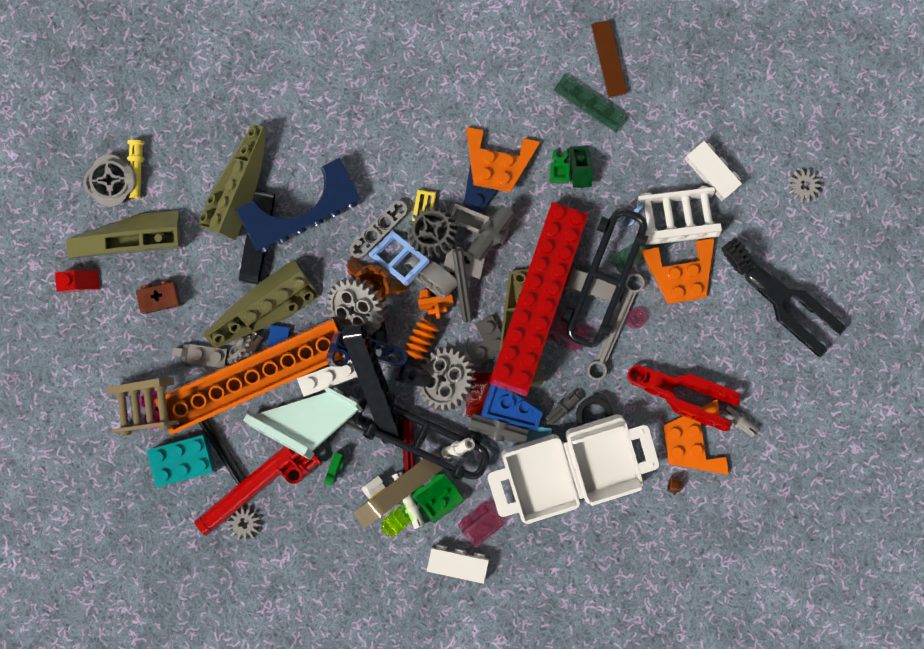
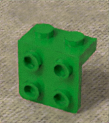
M444 473L435 475L431 482L425 486H420L413 494V498L423 508L433 523H436L465 501Z

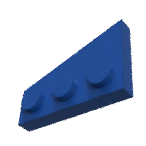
M490 385L481 413L483 417L533 430L538 429L543 414L542 410L518 394L494 385Z

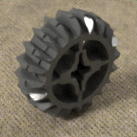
M426 206L425 212L419 210V216L413 215L415 221H409L411 227L407 228V232L410 233L407 235V238L411 241L410 245L415 247V251H421V254L424 256L428 253V256L431 258L434 253L437 257H440L441 251L447 254V247L453 249L451 242H457L454 236L459 235L458 230H456L458 224L455 223L456 219L454 216H451L450 211L445 212V209L442 207L438 210L436 206H433L432 210H430ZM435 219H437V220H442V221H441V222H440V221L431 222L430 220H435ZM425 225L424 229L420 232L421 227ZM430 226L435 231L436 237L431 233ZM447 229L445 236L441 239V235ZM429 241H434V242H436V243H434V244H425L424 242L427 243V242H429Z

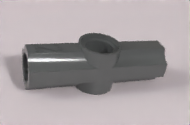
M501 205L492 218L480 227L479 235L467 250L469 254L482 261L491 247L499 243L503 238V231L515 217L514 212Z
M473 413L469 430L486 434L491 439L497 441L506 440L516 444L525 443L529 432L527 428L483 417L478 413Z

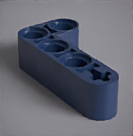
M342 331L334 333L327 353V362L332 367L345 366L350 358L346 345L340 342ZM370 338L375 353L378 346L382 350L381 355H377L379 362L391 366H400L406 363L408 356L404 349ZM336 353H339L341 356L339 363H336L334 359ZM389 354H396L398 360L395 357L389 356Z

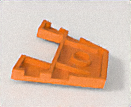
M467 127L466 136L473 185L511 193L527 164L532 159L533 154L538 149L539 141L523 138L520 155L516 156L481 149L484 130Z
M714 238L695 241L698 261L662 267L659 247L640 251L648 264L650 272H652L656 279L657 285L667 304L706 298Z
M713 400L700 407L701 410L711 414L717 413L720 417L718 400ZM681 416L663 425L668 464L725 475L729 474L726 457L706 459L700 422Z

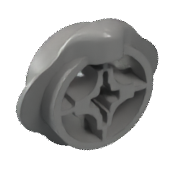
M107 154L99 157L86 172L83 184L86 192L101 205L115 207L121 204L135 187L136 175L133 169L119 157ZM111 166L121 169L125 176L113 175ZM105 167L104 175L95 179L97 172ZM108 177H111L114 180L111 182V185H108V183L105 182L108 180ZM125 182L123 189L114 195L115 187ZM95 185L105 186L108 196L100 194L96 190Z

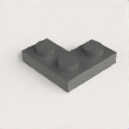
M493 316L475 324L483 339V342L467 349L475 367L498 356L500 353L501 332Z

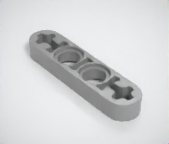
M399 200L393 202L351 244V255L357 259L366 256L406 216L408 211L407 205ZM402 205L403 213L398 212L394 216L397 220L394 221L387 213L390 211L393 214L396 211L395 206L400 207ZM383 218L390 219L391 225L388 228L380 226V221ZM370 231L377 233V239L373 242L367 240V234ZM363 238L370 247L367 248L365 245L362 248V254H354V247L356 245L360 247L363 244L360 240Z

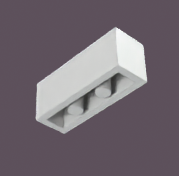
M703 141L684 159L709 188H715V195L723 201L742 185L740 182L741 178L736 172L729 170L727 167L728 163L722 157L719 158L715 154L716 150L710 143Z
M349 359L345 366H329L297 378L303 397H307L323 391L325 387L331 388L358 377L352 361Z
M436 544V547L431 548L427 572L484 584L489 561L485 558L484 554L474 552V556L468 555L466 550L455 548L454 552L447 550V546Z

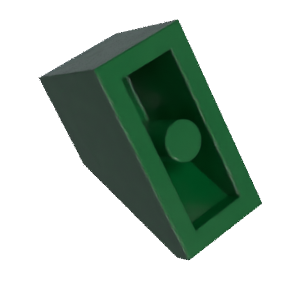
M569 147L573 188L592 187V163L589 147Z

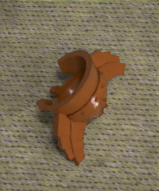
M350 257V260H347V272L354 280L359 277L361 283L366 280L368 287L373 285V292L379 291L376 296L383 298L380 304L386 301L389 294H400L410 289L411 283L405 286L400 280L392 279L381 265L373 264L364 267L356 258Z

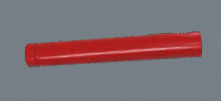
M286 446L282 447L205 511L201 517L199 516L194 521L196 527L202 534L207 536L212 532V529L218 527L280 474L288 483L297 484L309 475V471L319 464L321 466L323 464L314 451H312L314 453L312 459L309 460ZM291 470L299 472L298 480L290 478Z

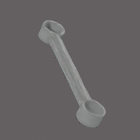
M634 273L628 276L625 284L626 290L610 324L613 326L609 337L605 336L595 362L590 363L587 367V375L592 380L598 381L606 376L607 368L605 365L636 293L640 292L645 285L644 278L639 274ZM633 276H636L641 281V286L638 290H631L628 287L627 282ZM594 364H599L603 368V375L599 378L592 377L590 374V368Z

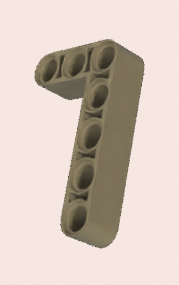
M436 450L431 453L437 457H440ZM425 459L421 460L380 493L353 512L354 516L363 528L367 527L437 474L443 467Z

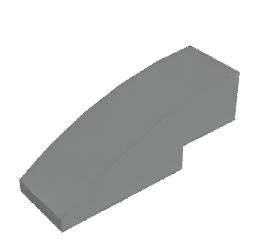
M457 204L454 205L451 216L455 217V223L458 224V227L476 235H479L480 227L491 219L486 215ZM509 226L503 231L504 236L497 244L504 246L511 229Z

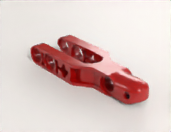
M641 365L633 366L627 373V380L630 384L665 399L674 413L722 431H730L733 422L719 417L717 413L711 414L701 410L698 406L677 399L672 390L681 385L731 405H739L742 398L739 392L692 374L671 377Z

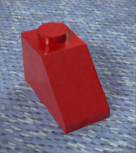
M99 270L55 272L56 291L70 293L99 290Z

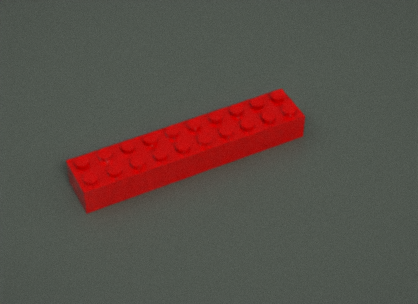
M555 202L551 203L489 384L527 396L588 217L587 213Z

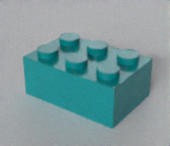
M206 435L146 450L156 488L216 472Z

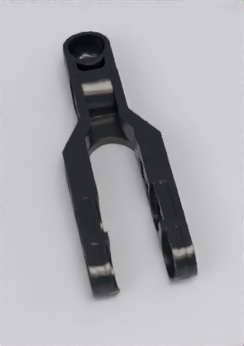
M755 264L753 268L744 274L746 281L773 304L776 320L818 357H822L827 348L783 310V302L788 296L796 299L810 313L816 314L824 321L823 324L825 326L828 325L839 336L846 330L843 323L806 291L788 289L761 266Z

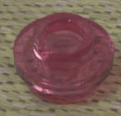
M637 309L629 311L626 316L627 325L634 329L640 328L645 322L644 314ZM632 316L638 317L637 323L632 321Z

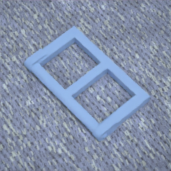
M393 231L369 253L372 259L399 279L405 286H408L430 262L429 259L419 251H415L410 244ZM395 239L405 248L387 264L378 255ZM411 252L421 261L403 277L394 268Z

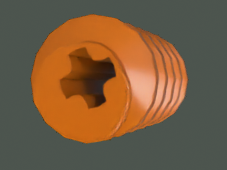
M421 317L419 318L423 322H416L419 329L412 330L416 336L408 337L412 343H405V346L408 348V350H405L406 353L417 360L418 358L425 359L422 352L429 351L425 345H432L429 338H436L432 333L433 331L439 332V329L434 324Z

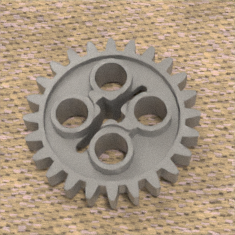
M352 276L349 279L345 277L330 288L331 291L327 294L330 298L326 302L331 305L327 309L332 311L329 316L336 318L335 323L339 322V329L364 324L368 334H373L382 326L381 323L385 320L383 316L386 314L382 310L385 305L380 304L383 298L376 296L379 291L373 292V285L368 287L366 280L361 283L359 277L356 280Z
M444 348L443 351L437 349V354L431 352V359L425 358L426 365L421 364L423 370L430 373L431 379L426 387L417 386V389L422 390L419 396L425 397L423 402L429 403V407H435L437 410L442 409L444 411H448V408L455 410V405L461 407V400L467 402L466 394L472 395L469 388H475L471 384V381L476 380V378L471 377L475 370L470 369L473 363L467 362L469 357L463 356L464 353L457 352V350L452 348L451 350Z

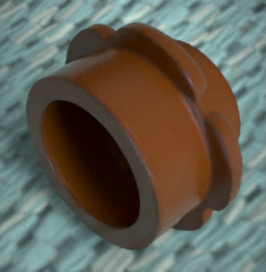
M678 476L675 478L670 477L668 480L667 492H671L673 495H676L682 489V481H679Z

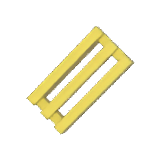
M417 190L413 215H418L421 194L424 195L422 211H426L428 196H432L430 210H432L435 205L436 192Z

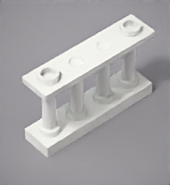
M701 186L694 190L660 194L643 193L641 196H638L637 206L641 202L645 205L648 227L645 235L649 236L646 245L719 237L722 231L721 223L715 224L712 221L709 197H713L715 188ZM701 199L705 224L702 226H696L693 223L690 200ZM682 201L686 223L684 228L674 226L671 202ZM663 203L667 225L665 230L658 231L655 228L652 204Z

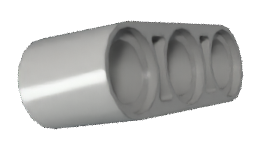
M415 255L404 263L407 272L409 273L421 260ZM425 255L430 262L415 278L438 297L445 298L458 286L457 280Z
M570 269L565 288L580 293L588 273ZM594 278L588 296L610 303L616 286Z

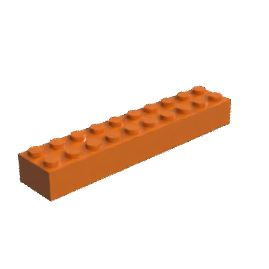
M334 318L166 392L168 421L179 420V424L171 425V429H169L170 434L177 433L328 365L326 358L334 333L339 331ZM341 336L340 342L344 345L345 342ZM339 353L335 354V361L341 359ZM156 397L154 401L159 409L158 397Z

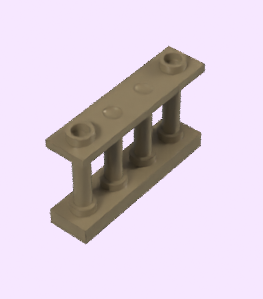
M174 377L157 378L107 387V395L115 394L116 398H118L121 428L111 429V432H120V436L132 435L134 430L159 427V431L169 430L171 425L179 424V420L168 421L165 396L166 386L174 385ZM153 388L155 389V391H157L160 415L159 423H155L152 401ZM140 391L144 393L147 424L142 425ZM131 395L134 426L129 427L126 396Z

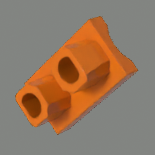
M430 289L420 290V299H418L420 311L427 310L428 315L436 314V319H440V313L447 312L446 306L454 305L452 294H448L445 298L431 297Z

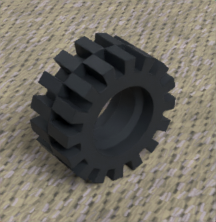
M736 238L721 248L727 261L730 262V265L739 274L743 275L755 266L751 254L748 253L749 251Z

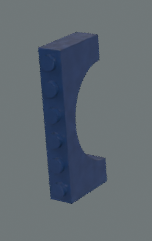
M340 158L320 168L324 178L322 196L316 206L304 215L287 219L276 218L263 212L254 200L235 210L256 252L261 250L264 253L273 248L271 244L277 241L279 244H282L290 239L289 235L293 233L300 235L307 231V226L312 224L315 227L324 222L323 218L327 216L333 218L341 214V209L346 207L349 210L358 205L357 201L361 198Z

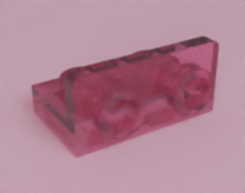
M558 312L551 324L549 338L558 343L560 340L565 342V347L573 352H576V350L581 351L583 345L575 343L567 335L568 323L561 321L563 314ZM576 323L575 333L587 339L591 330Z
M488 501L478 505L475 511L462 518L461 522L458 523L462 533L475 548L505 525V522Z

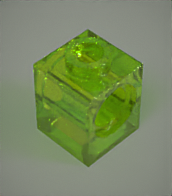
M398 507L381 521V530L387 537L391 535L393 538L411 521Z

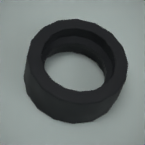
M597 397L582 401L576 411L578 425L586 424L583 419V413L586 407L591 404L600 405L604 409L606 417L612 416L613 410L609 403Z

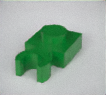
M554 150L552 154L554 162L550 163V183L569 184L570 163H564L567 158V151L564 150L563 157H558L556 150Z
M334 453L324 480L325 484L331 486L338 469L342 470L345 459H343L344 454Z

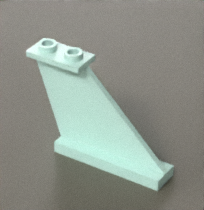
M325 387L326 393L252 416L247 414L243 421L255 430L311 460L314 455L312 451L357 411L361 413L363 409L359 406V401L354 397L349 396L347 398L343 396L344 393L335 387L333 390Z

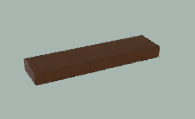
M610 20L591 24L608 98L626 95V85Z

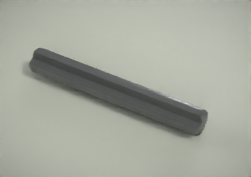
M462 249L453 250L452 254L458 284L461 315L463 322H471L473 316L464 253Z

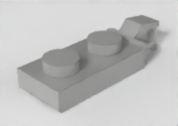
M184 344V349L173 348L172 355L181 356L182 362L222 368L226 366L228 349Z

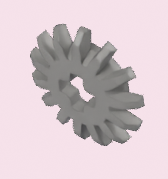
M800 169V175L795 171L794 175L796 177L789 178V180L793 181L792 184H788V187H793V190H790L789 193L795 192L796 195L793 198L796 199L799 196V202H803L804 198H806L807 202H810V197L815 200L816 196L814 193L819 195L821 193L817 190V187L822 188L821 184H817L821 178H814L817 174L816 172L810 175V169H807V173ZM801 181H808L810 183L808 186L809 190L801 189Z
M250 335L240 338L231 347L228 354L229 357L227 358L229 364L239 361L240 357H243V353L247 352V348L250 347L251 343Z
M242 506L240 512L237 510L235 515L232 514L230 516L233 518L232 520H227V523L232 524L227 529L234 530L231 536H234L236 533L238 534L237 540L244 536V541H247V535L254 538L252 533H259L256 526L261 527V524L257 523L256 520L261 519V517L255 518L254 515L257 511L255 510L251 513V507L244 511V506ZM241 518L249 521L246 529L243 526L239 527L238 523L241 522Z

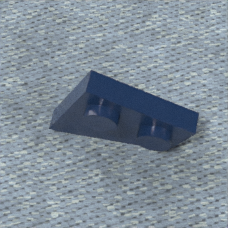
M470 165L464 205L481 214L497 190L473 185Z

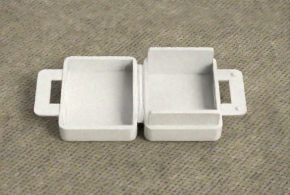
M616 414L568 429L565 433L567 441L565 443H562L558 435L551 434L504 449L502 459L505 468L488 474V482L498 514L501 517H506L519 513L522 522L530 524L577 509L580 505L579 499L582 498L593 506L643 490L641 474L656 470L659 467L648 426L641 425L628 429L625 419L621 415ZM640 438L646 461L641 463L637 462L631 441ZM509 479L515 502L507 504L501 481Z

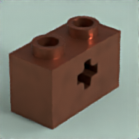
M171 280L159 282V286L152 287V284L141 286L140 290H136L140 313L148 314L180 307L181 301L177 284L171 283ZM157 292L162 294V297H159V300L154 298L155 296H157Z

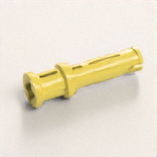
M128 140L129 156H127V160L130 162V167L136 175L135 187L129 193L128 198L140 199L141 163L144 161L143 145H145V141Z

